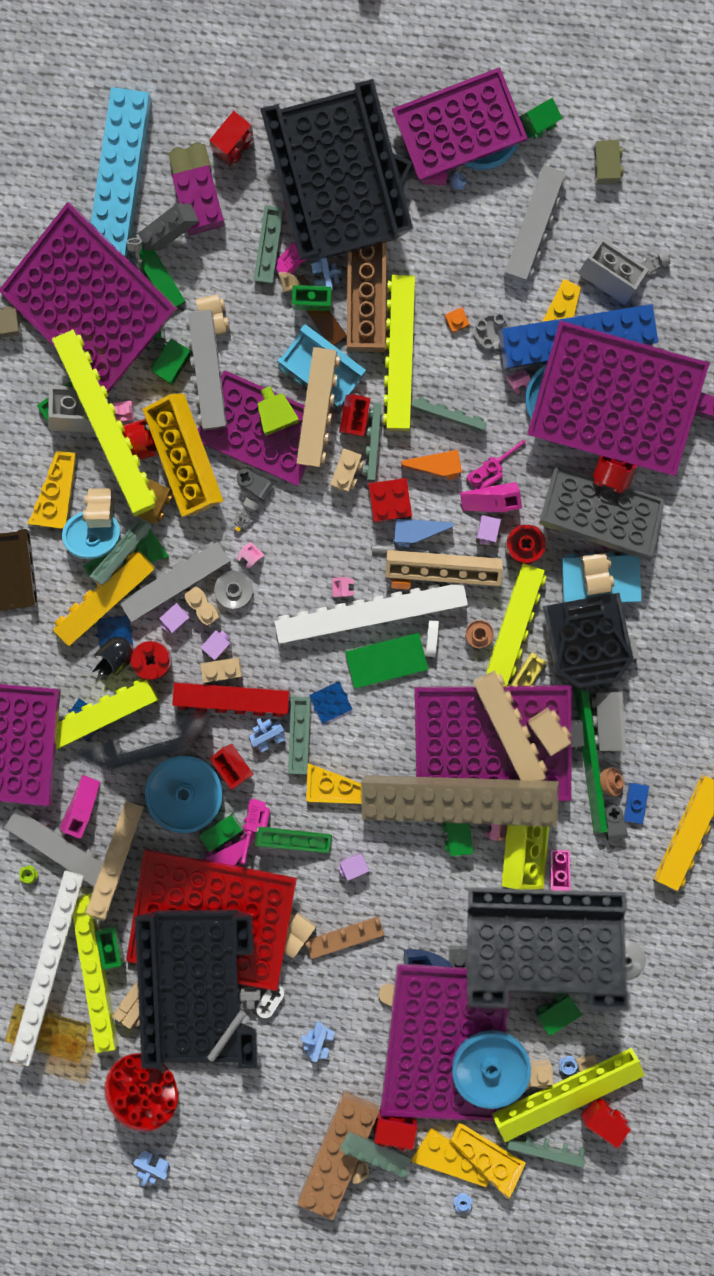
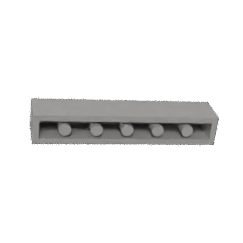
M547 165L543 166L503 277L525 284L527 279L531 280L534 269L531 268L533 261L537 262L541 252L538 250L539 244H544L547 233L544 232L545 227H550L554 216L551 215L552 208L556 209L560 200L557 194L559 190L563 191L567 181L563 179L565 172Z
M212 310L188 312L189 318H186L185 321L186 328L191 333V337L188 338L189 349H193V357H190L191 367L192 369L195 368L196 376H193L194 388H198V395L195 396L196 406L200 407L201 412L198 415L199 426H202L204 430L228 428Z
M213 541L204 546L205 550L198 553L196 551L190 554L186 562L181 563L180 561L171 567L172 570L168 573L162 572L154 577L156 580L152 583L145 582L138 587L139 591L134 594L129 592L124 596L123 600L119 603L130 621L133 623L230 564L231 561L221 545Z
M26 806L23 808L18 807L4 828L69 871L84 875L83 880L95 887L104 860L97 857L98 853L90 848L86 850L81 846L82 843L75 838L69 839L60 828L56 827L54 829L51 827L47 819L43 817L37 818L33 815L34 811Z

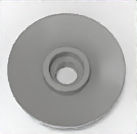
M232 570L219 576L215 583L214 592L220 604L227 608L237 609L249 602L252 597L253 586L247 575L240 571ZM233 586H236L238 589L235 594L231 593Z
M625 940L626 958L631 959V962L626 964V977L631 979L642 972L646 957L643 949L637 943Z

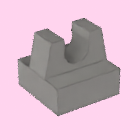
M254 986L241 987V1001H247V1009H255V1003L261 997V988Z

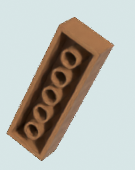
M386 242L348 252L347 352H385Z
M343 1090L300 1191L297 1205L331 1220L334 1219L358 1163L356 1157L344 1154L340 1147L349 1131L368 1139L379 1113L378 1105Z

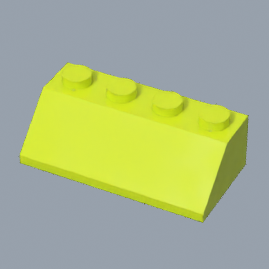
M507 825L502 874L503 887L529 890L544 889L550 826Z

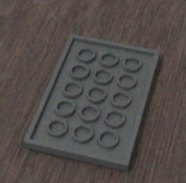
M556 463L539 525L651 561L665 499L632 488L624 489L623 493H618L612 490V487L596 485L593 475Z

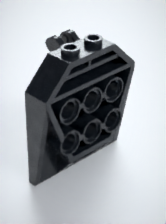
M620 593L543 606L554 672L576 688H582L583 691L593 690L594 685H598L599 688L614 686L613 682L620 679L634 659ZM603 621L610 622V631L602 629ZM585 624L592 627V632L589 635L585 634L582 630ZM564 628L572 629L573 636L571 638L564 636ZM607 644L615 646L614 654H609L606 651ZM588 647L595 648L596 656L594 658L587 655ZM570 650L577 653L575 661H571L567 657V653Z

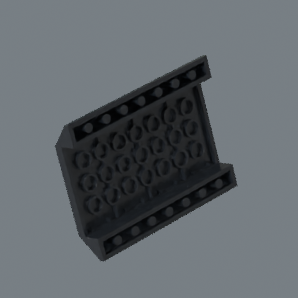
M374 79L354 83V90L280 109L279 104L260 108L300 260H321L393 241L414 229Z

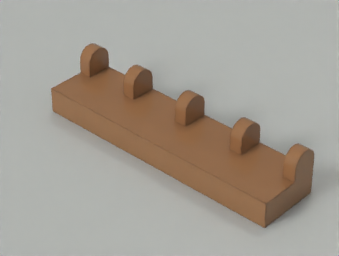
M379 916L309 938L305 943L310 957L313 959L384 936V931Z

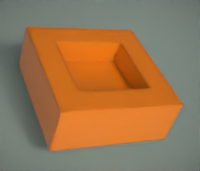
M462 307L445 314V319L452 333L470 326Z
M391 578V588L410 589L411 579Z

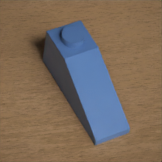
M396 519L394 543L398 544V547L409 548V544H416L453 528L454 522Z

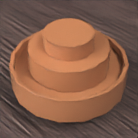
M476 620L467 626L465 637L471 646L483 648L492 642L494 631L488 622Z
M613 767L603 770L600 784L604 793L611 797L620 795L624 787L620 771Z

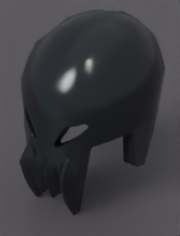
M124 637L109 638L94 654L95 657L102 656L103 658L92 672L99 670V673L102 672L101 675L103 677L101 680L112 673L117 676L131 663L133 646L130 641Z

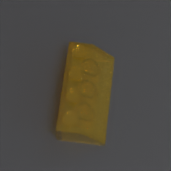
M15 1004L4 1042L15 1044L25 1005ZM45 1011L35 1050L80 1063L84 1057L89 1040L91 1024Z

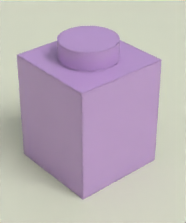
M482 515L476 540H480V544L491 546V543H495L501 519Z
M176 603L159 619L162 621L160 625L167 633L169 631L175 633L191 617Z
M215 630L200 648L214 660H217L232 643L228 641L230 637L224 631L219 633Z
M362 852L341 860V866L338 867L342 877L346 876L347 880L369 872Z

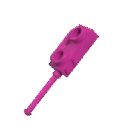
M291 243L276 261L277 266L275 268L279 272H287L294 275L299 265L306 261L300 260L296 243Z
M521 440L519 444L500 458H488L489 461H484L483 465L468 474L466 479L475 490L477 488L491 487L503 477L501 472L503 468L499 463L519 447L525 445L526 441ZM491 473L493 474V476H491V477H490L489 479H487L485 482L482 481L484 478H486V477H487L488 475H490Z
M253 798L249 801L247 815L244 818L245 824L242 827L247 837L242 860L240 861L241 864L246 863L250 837L252 835L256 836L257 826L267 827L270 809L265 807L266 803Z

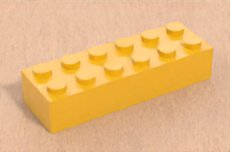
M170 394L143 408L142 410L181 516L196 515L224 502L185 394Z

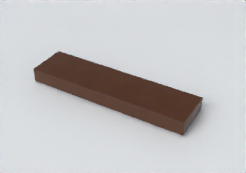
M303 274L297 278L301 285L311 286ZM305 310L324 338L332 345H337L347 337V334L330 311Z

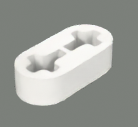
M429 620L425 656L435 657L439 621Z
M281 984L278 985L281 995H276L273 1000L271 999L273 992L269 989L266 990L257 1005V1014L260 1017H270L283 999L284 988ZM269 1001L271 1003L269 1005L270 1012L262 1013L260 1006H265Z

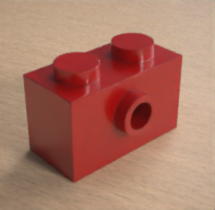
M355 394L345 395L339 433L364 436L366 423L369 418L368 411L371 398Z
M233 744L223 747L209 758L231 790L240 786L254 775Z

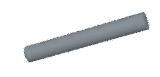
M372 545V553L387 554V550L429 553V549Z
M240 1011L208 1055L210 1061H215L246 1017L245 1012Z

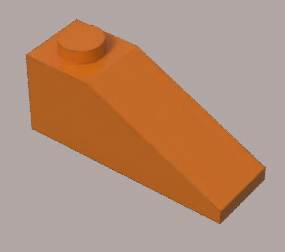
M458 450L401 461V467L440 478L447 477V480L459 478L458 475L462 474Z

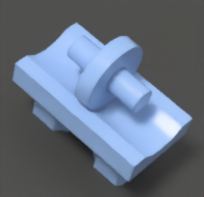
M327 258L311 263L313 275L321 273L324 275V279L314 281L315 286H327L332 289L330 278H333L334 284L340 283L339 277L344 273L343 270L337 269L336 264H331L332 271H329Z
M261 718L257 719L259 725L253 728L255 733L249 736L253 747L256 746L260 752L269 748L266 740L271 737L274 738L276 744L285 740L284 729L280 720L271 723L270 719L265 722Z
M317 1021L314 1031L309 1030L308 1035H301L300 1038L301 1041L305 1042L303 1049L307 1050L306 1055L314 1062H317L318 1059H327L329 1049L322 1045L324 1040L331 1042L335 1034L333 1030Z
M145 1150L141 1153L138 1160L135 1159L133 1164L147 1171L146 1174L138 1171L136 1177L143 1179L141 1183L143 1187L146 1182L154 1185L156 1179L149 1176L150 1173L165 1180L169 1162L159 1158L155 1168L148 1165L153 1154Z

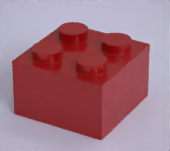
M233 110L209 140L212 153L229 167L233 163L237 164L242 157L241 153L245 148L249 149L254 142L252 125Z
M407 478L368 483L374 524L395 521L396 519L412 518Z
M601 1097L599 1100L595 1099L589 1102L581 1113L585 1125L618 1149L631 1131L628 1125L629 1121L620 1110L615 1109L614 1111L609 1106L610 1104Z
M379 1109L374 1129V1143H378V1146L385 1148L395 1146L402 1151L413 1150L417 1131L416 1117L381 1116Z

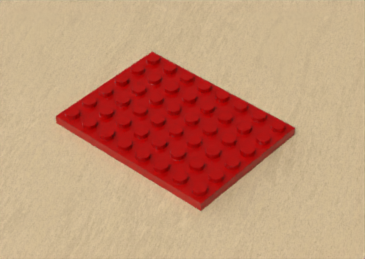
M145 848L126 961L137 963L134 917L157 910L236 909L252 915L254 948L253 955H237L238 983L277 991L297 878Z

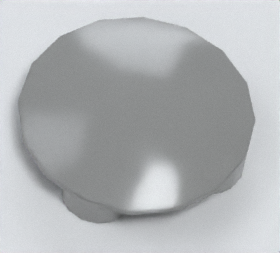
M486 313L476 322L474 329L475 338L483 348L492 351L499 350L501 346L498 331L502 328L511 327V324L502 313Z

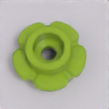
M32 865L22 867L19 871V879L23 883L32 884L38 877V872Z

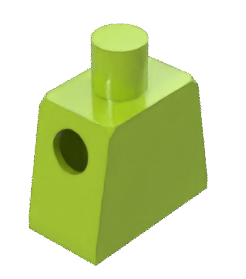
M271 386L261 390L264 400L258 403V408L266 436L299 423L298 416L283 393L275 395Z

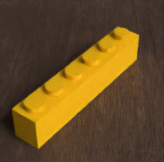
M140 550L136 553L133 551L125 558L126 562L115 569L111 574V578L106 583H103V585L97 583L98 587L93 592L90 589L82 596L84 599L79 604L75 602L68 609L69 613L65 617L61 615L54 621L53 631L68 646L75 642L154 570L155 566Z
M701 775L653 878L678 891L679 887L682 888L685 884V874L687 870L692 868L694 864L693 857L695 853L700 851L703 835H707L709 832V822L711 818H714L713 779Z

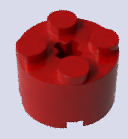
M146 419L123 425L125 430L122 432L124 439L129 438L133 447L130 449L132 456L137 455L139 461L157 456V453L154 452L157 448L150 430L146 427L148 425Z
M600 455L593 473L594 483L598 486L606 485L612 487V490L615 492L623 493L624 489L630 487L637 465Z
M517 526L507 536L505 542L506 552L510 559L518 564L533 563L545 551V536L536 526ZM521 541H523V542L528 541V542H529V544H528L529 549H528L527 547H526V548H523V547H522L523 543H522Z
M146 641L134 649L131 656V666L141 678L148 680L159 679L165 676L172 666L171 653L162 643ZM155 656V664L149 665L148 657Z

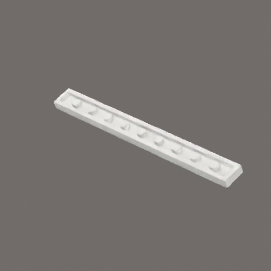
M64 871L10 1061L27 1066L31 1063L84 875Z

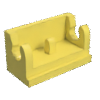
M530 653L510 685H533L546 665V661L537 657L536 654Z

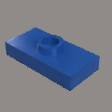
M629 783L624 821L643 824L649 786Z

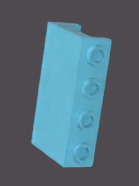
M304 324L300 329V334L284 355L277 360V363L280 365L278 368L285 374H292L294 381L299 385L303 386L305 384L308 386L313 347L336 350L338 352L337 356H340L339 368L336 367L335 375H338L336 387H333L332 394L335 395L334 405L330 406V408L336 407L339 409L345 401V395L351 394L366 374V370Z
M587 553L584 556L595 555L596 553ZM606 553V556H609L611 560V568L608 569L609 575L613 576L614 587H611V592L586 595L581 557H577V554H565V558L560 559L563 581L562 603L613 593H620L622 603L641 602L640 558L626 553H622V556H615V553Z

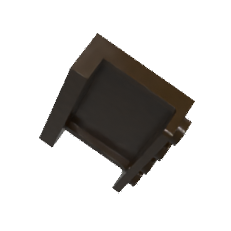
M21 529L16 532L0 533V611L38 606L30 531Z

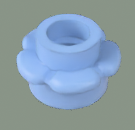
M455 172L449 177L451 180L450 185L454 189H464L467 183L464 175Z
M572 1056L563 1057L559 1061V1069L563 1074L572 1075L578 1068L577 1061Z
M465 1193L457 1195L453 1201V1204L456 1206L455 1209L461 1213L463 1211L468 1212L473 1203L472 1198Z

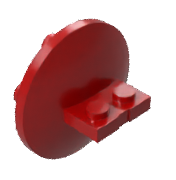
M141 1053L127 1055L111 1067L105 1080L104 1092L108 1108L122 1125L134 1131L150 1132L165 1125L174 1115L178 1104V1088L173 1073L164 1064L163 1066L167 1070L164 1074L159 1069H142Z

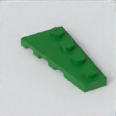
M151 528L148 535L138 542L134 550L135 553L140 550L150 562L169 557ZM108 554L95 558L83 565L89 576Z

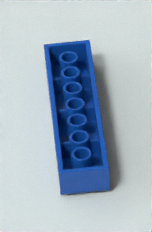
M653 304L507 327L498 331L504 370L547 363L559 321L649 346L659 343Z

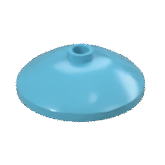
M80 512L67 521L62 531V540L65 548L72 555L82 559H95L105 556L115 548L120 539V527L113 516L111 527L88 528L87 522L83 521V512Z

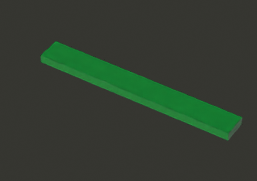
M573 686L578 720H581L583 725L584 746H582L593 832L603 833L607 832L608 829L600 784V771L589 690L583 691L582 688Z

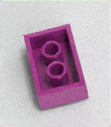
M209 165L173 174L172 178L179 203L191 204L199 220L198 223L187 230L188 235L192 236L225 227Z

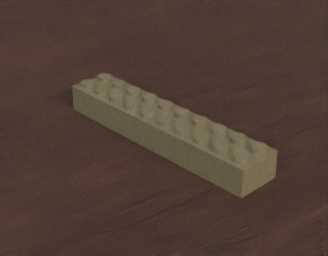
M365 775L361 782L362 819L557 827L559 781Z

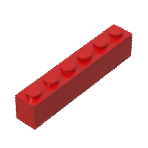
M174 683L172 706H177V710L187 711L188 707H196V711L207 712L208 708L215 709V713H227V710H234V714L246 715V711H252L253 715L265 716L266 712L273 713L272 717H284V714L289 713L290 691Z

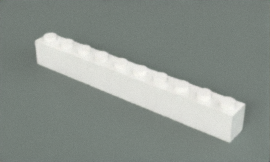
M447 582V586L443 587L435 584L428 586L429 590L421 591V588L409 590V594L402 595V591L391 593V597L385 599L381 595L372 597L370 602H365L364 599L353 601L354 605L346 606V603L334 605L335 609L327 610V607L315 609L316 613L308 614V611L298 612L296 617L290 618L289 615L279 616L278 620L274 621L278 642L282 644L464 607L468 605L464 584Z

